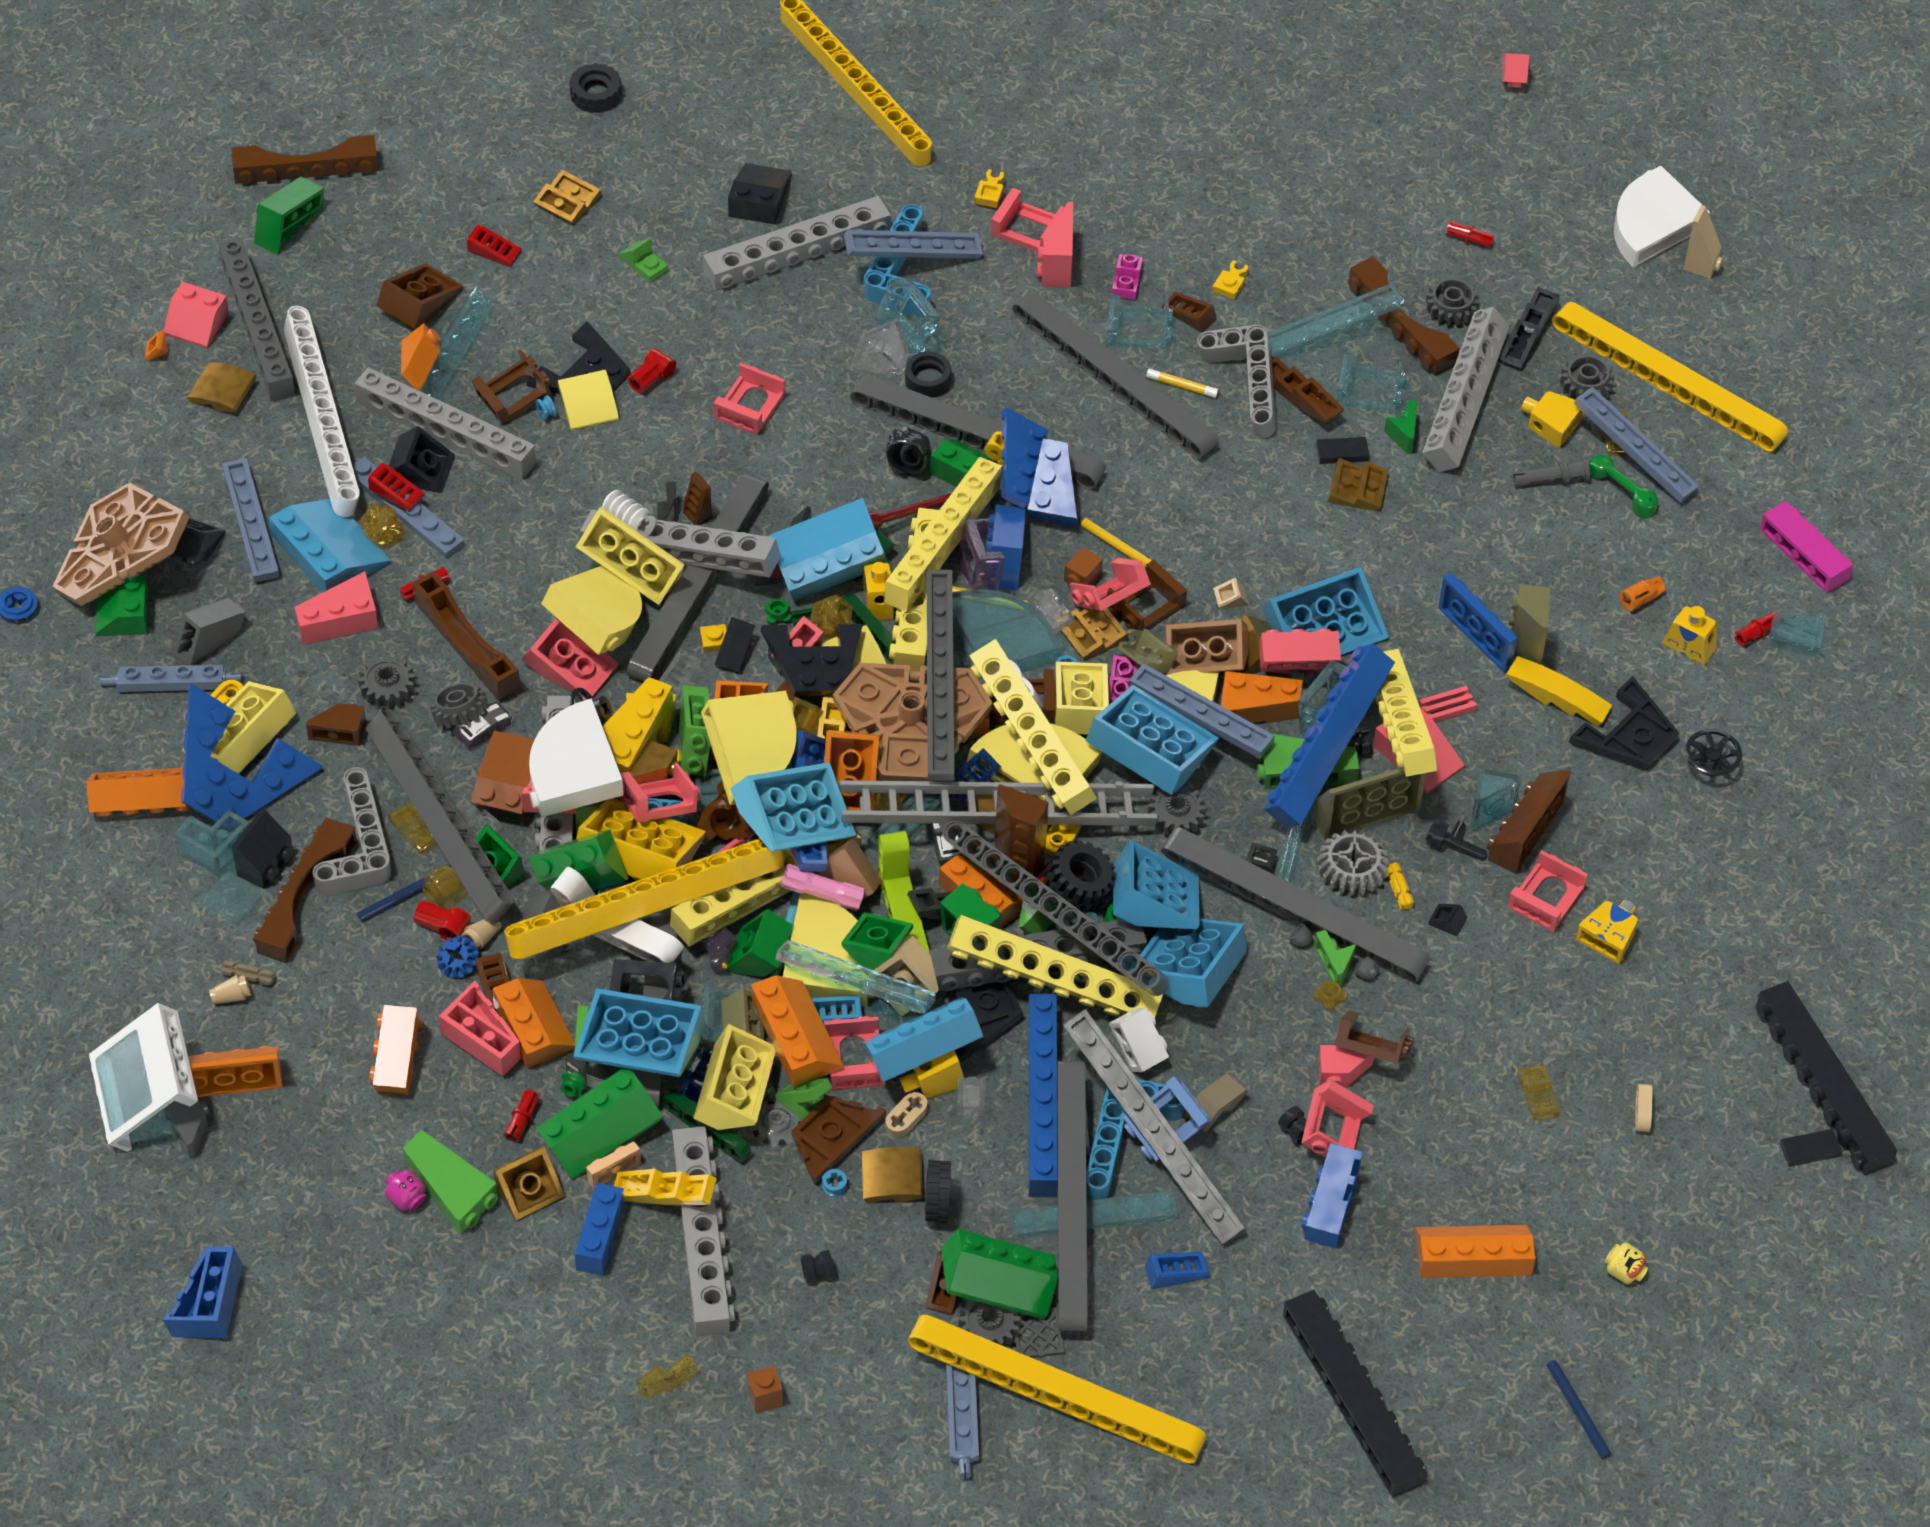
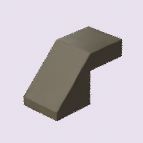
M1230 1073L1220 1077L1202 1090L1196 1097L1212 1119L1209 1124L1201 1129L1202 1131L1207 1132L1223 1110L1232 1112L1248 1092V1089ZM1186 1110L1184 1115L1191 1120L1192 1117Z

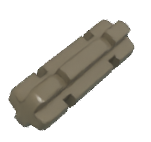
M227 960L222 965L223 975L231 977L234 975H245L248 981H259L260 984L272 985L274 982L275 973L270 970L263 969L261 971V968L245 964L237 965V962Z

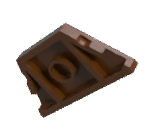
M827 1096L791 1131L792 1139L815 1184L822 1179L824 1173L831 1170L886 1117V1109L878 1107L877 1110L862 1107L860 1102L844 1101L841 1098Z

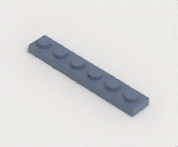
M847 230L844 233L848 256L979 259L983 255L978 233Z
M1591 387L1576 398L1574 404L1680 503L1697 491L1699 485L1597 390Z
M365 456L352 465L357 485L447 559L465 546L464 538L420 502L410 511H407L369 490L368 477L377 466ZM408 493L404 499L406 500L410 494Z
M247 458L222 463L254 583L278 578V567Z
M1144 663L1129 680V687L1135 685L1194 723L1259 759L1274 742L1275 735Z

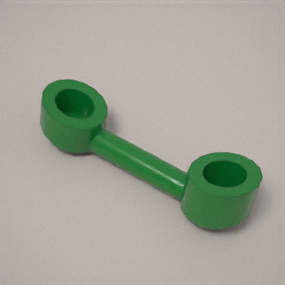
M1597 455L1589 461L1591 477L1601 479L1610 476L1634 495L1632 509L1635 515L1643 519H1649L1656 514L1658 497L1653 490L1644 487L1640 488L1614 467V461L1610 456Z

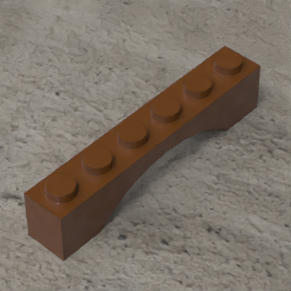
M375 135L350 137L331 149L307 155L278 154L264 150L256 145L231 147L235 184L378 171Z
M1374 256L1350 268L1348 280L1350 289L1361 296L1364 304L1375 311L1379 320L1389 326L1393 335L1403 341L1407 350L1417 356L1425 369H1429L1435 376L1455 366L1460 347L1446 333L1419 324L1398 307L1389 291L1388 271Z
M434 571L412 583L414 602L499 701L521 689L518 668L505 653L492 648L475 631L458 607L448 587Z
M327 817L321 826H317L311 844L306 846L302 852L301 861L298 866L292 868L289 881L286 886H282L279 890L275 905L268 909L265 922L262 927H258L255 931L253 941L256 945L257 954L287 963L298 944L295 916L303 894L314 882L313 869L321 862L349 856L357 842L354 826Z

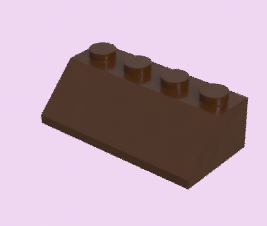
M1560 770L1540 773L1534 782L1530 781L1524 792V798L1522 800L1518 799L1512 809L1513 814L1510 818L1505 817L1501 823L1500 833L1497 836L1493 835L1487 845V849L1490 850L1488 861L1514 874L1518 872L1564 804L1571 774L1570 771Z
M999 784L997 787L994 847L1037 878L1042 870L1041 868L1045 865L1049 802ZM1020 874L1016 875L1013 878V882H1016L1019 879Z

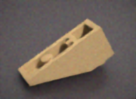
M1701 205L1693 221L1683 270L1711 279L1714 270L1719 271L1722 265L1723 258L1720 257L1722 246L1706 206Z

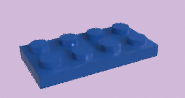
M1452 573L1444 576L1438 609L1503 673L1508 672L1514 661L1518 638L1515 633L1507 628L1499 620L1498 616L1482 603L1478 596H1474L1466 588L1463 581L1457 579Z

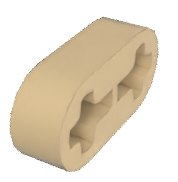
M1638 1084L1635 1102V1131L1650 1132L1652 1085Z
M916 1092L906 1095L887 1115L885 1121L886 1132L894 1138L906 1136L926 1115V1097ZM917 1103L920 1104V1109H919L918 1107H914V1108L910 1111V1104H912V1105H916ZM903 1119L902 1127L900 1125L893 1127V1122L899 1123Z

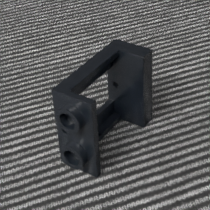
M614 959L610 991L628 993L631 974L659 976L666 979L668 983V992L663 999L682 1002L680 992L681 988L685 986L686 975L678 964Z

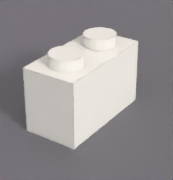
M1135 1008L1109 1023L1132 1072H1144L1169 1057L1166 1051L1167 1044L1154 1026L1156 1025L1155 1018L1146 1008Z

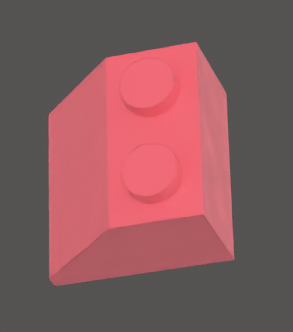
M182 282L171 298L163 330L165 335L208 349L229 316L227 296Z

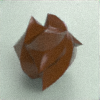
M726 792L722 795L719 794L714 801L704 808L697 819L698 823L696 825V828L706 831L703 839L704 844H707L714 836L724 841L730 838H737L743 829L735 806L729 804Z

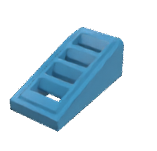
M860 996L811 998L816 1010L819 1011L823 1024L825 1021H832L834 1019L847 1020L862 1017ZM852 1005L853 1014L847 1013V1006ZM841 1007L842 1015H837L836 1008ZM830 1009L831 1015L826 1016L825 1010Z

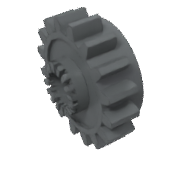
M1445 278L1440 282L1437 281L1435 287L1430 286L1429 293L1426 296V310L1431 311V317L1438 316L1439 323L1446 320L1449 326L1451 322H1455L1459 326L1461 320L1468 323L1474 312L1478 311L1479 294L1474 293L1475 287H1471L1466 281L1457 278Z
M1575 356L1572 361L1568 360L1566 366L1562 367L1560 384H1563V391H1569L1568 397L1570 398L1580 396L1591 387L1597 390L1604 398H1607L1609 392L1613 390L1615 374H1612V367H1608L1606 361L1597 356Z
M384 655L383 660L374 657L373 664L366 662V670L360 669L359 671L360 678H358L361 695L367 697L368 703H376L377 707L382 705L388 708L392 705H400V702L404 699H409V693H414L415 691L414 684H416L413 667L407 666V660L405 659L398 662V656L396 655L392 660H389L387 655Z
M456 683L438 692L433 699L434 704L430 705L434 722H437L439 726L446 725V728H450L452 725H456V728H459L463 723L470 725V720L472 719L479 720L478 715L486 713L485 709L488 708V701L484 690L481 691L479 686L476 687L471 683Z
M1189 785L1184 789L1179 788L1173 795L1158 788L1156 796H1151L1148 814H1157L1158 818L1155 829L1162 830L1166 836L1171 834L1174 827L1182 828L1188 832H1197L1198 825H1203L1204 817L1206 816L1205 799L1198 798V790L1190 792Z
M967 1299L966 1307H961L958 1327L999 1345H1012L1013 1337H1018L1021 1317L1018 1316V1312Z

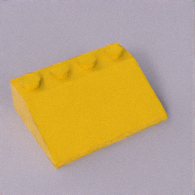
M612 798L606 800L579 826L576 839L610 829L627 875H630L635 880H641L690 863L702 843L706 831L668 817L637 822L622 801Z

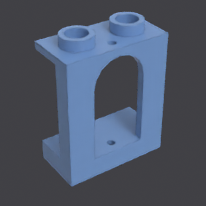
M1174 1076L1166 1082L1167 1085L1151 1097V1100L1158 1109H1161L1175 1097L1181 1102L1192 1117L1191 1120L1175 1131L1184 1143L1209 1124L1212 1119L1179 1076ZM1124 1115L1123 1118L1127 1122L1124 1124L1126 1130L1133 1138L1137 1136L1143 1143L1141 1149L1150 1160L1154 1158L1156 1161H1161L1129 1115Z

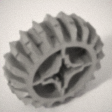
M1355 829L1352 834H1348L1345 830L1341 836L1334 833L1332 839L1327 838L1324 846L1319 850L1317 860L1319 875L1323 876L1324 883H1330L1331 890L1339 887L1340 894L1346 890L1349 891L1352 897L1355 891H1358L1363 896L1365 889L1372 893L1375 886L1380 887L1382 881L1387 877V868L1389 867L1387 850H1383V842L1376 843L1375 836L1368 838L1366 831L1362 835L1357 834Z

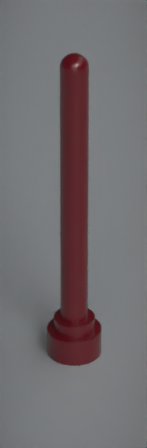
M952 493L881 514L870 511L869 514L875 530H878L883 523L917 514L919 508L934 509L941 507Z

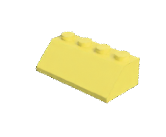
M603 507L598 509L576 545V548L658 605L670 595L680 579L685 566Z
M248 681L226 704L236 712L210 757L239 774L296 714L285 691Z
M728 1024L714 1044L694 1119L717 1130L755 1125L776 1053L774 1046Z

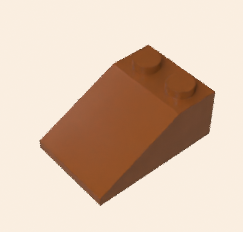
M494 730L471 798V803L475 807L521 818L527 817L528 812H523L522 791L531 780L529 759L534 739Z

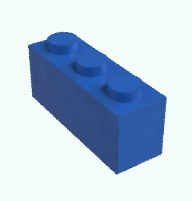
M596 1183L575 1250L577 1271L604 1275L625 1207L624 1188Z

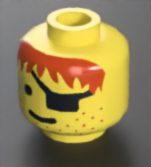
M1627 1242L1621 1245L1615 1244L1605 1259V1263L1608 1264V1273L1624 1284H1630L1635 1279L1640 1282L1648 1270V1267L1645 1266L1646 1255Z

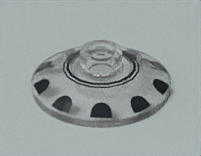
M773 1100L762 1104L756 1124L749 1126L754 1139L760 1144L770 1148H783L794 1143L791 1131L802 1119L778 1100ZM773 1118H781V1120H779V1121H774V1120H772V1119H773Z

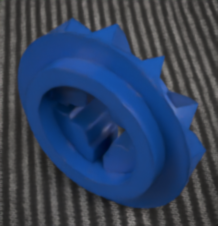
M24 587L10 588L0 595V616H3L6 621L13 619L17 623L22 618L28 620L29 615L35 614L36 607H38L35 593ZM13 601L22 605V608L13 607Z
M457 935L454 938H447V942L439 945L440 951L436 956L438 961L437 967L446 976L461 978L468 975L475 968V960L478 959L479 954L475 943L469 938ZM460 951L459 954L464 961L458 959L453 961L450 952L458 953Z

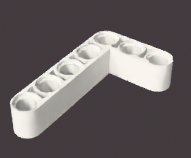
M570 867L565 868L550 888L562 907L595 896L584 877ZM638 919L592 934L603 941L651 962L673 963L684 948L683 944L674 936Z

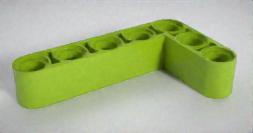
M906 831L879 835L878 873L882 879L880 884L889 918L912 923L913 929L903 943L914 936L929 953L921 918L917 915L907 895L909 891L913 890L909 877L910 848Z

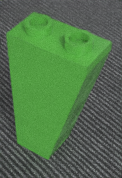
M682 685L679 705L680 767L688 775L706 776L710 740L701 711L709 700L708 687Z
M1273 734L1275 735L1274 742L1259 759L1260 764L1257 765L1258 780H1263L1264 790L1277 788L1281 781L1280 776L1282 772L1290 766L1293 761V753L1301 747L1305 739ZM1346 746L1324 786L1349 784L1358 781L1360 768L1355 747Z
M420 1130L403 1147L406 1165L425 1183L426 1191L458 1233L462 1234L467 1228L474 1227L479 1220V1216L486 1209L489 1210L496 1204L498 1200L497 1183L423 1130Z

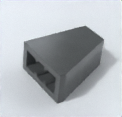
M226 598L184 613L173 655L185 665L198 664L241 631L246 611L230 598Z

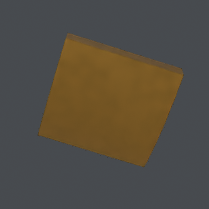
M561 170L551 185L545 184L533 203L574 224L596 203L602 192L599 188Z
M209 362L187 398L192 404H211L217 412H236L257 376L255 373L240 367Z
M1339 458L1335 464L1327 501L1366 510H1379L1388 469L1365 461L1363 466H1359Z
M1076 608L1056 622L1059 629L1084 660L1097 656L1118 646L1120 642L1129 639L1125 630L1107 608L1101 611L1086 608L1081 612Z
M886 1147L862 1151L864 1201L870 1204L893 1198L896 1203H902L923 1198L921 1149L919 1147Z

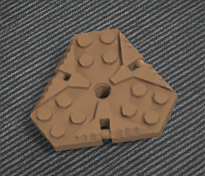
M129 482L90 505L73 541L77 548L69 550L52 587L57 593L80 606L96 600L102 594H106L109 590H113L116 586L125 583L126 578L139 575L140 572L146 571L147 568L153 567L154 564L160 563L175 551L178 541L185 530L189 516L182 509L160 498L157 499L153 494Z
M859 663L834 692L833 702L852 732L880 735L877 774L882 781H928L927 666H920V671H910V665ZM953 667L954 754L959 750V744L965 743L968 737L989 714L993 702L971 668Z

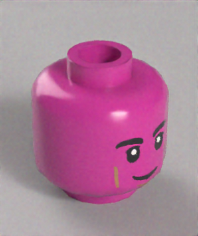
M396 1170L385 1181L388 1184L385 1189V1196L400 1211L408 1209L413 1211L426 1198L425 1183L411 1170H404L400 1173Z

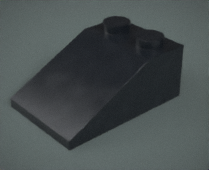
M745 163L734 179L728 196V216L775 225L792 171Z

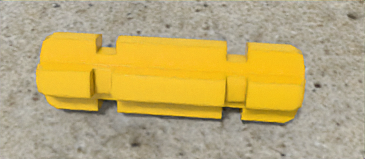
M1397 862L1389 863L1387 877L1391 879L1389 882L1396 899H1399L1397 901L1398 905L1402 910L1411 909L1414 900L1412 895L1408 893L1410 890L1404 875L1401 873L1400 864Z

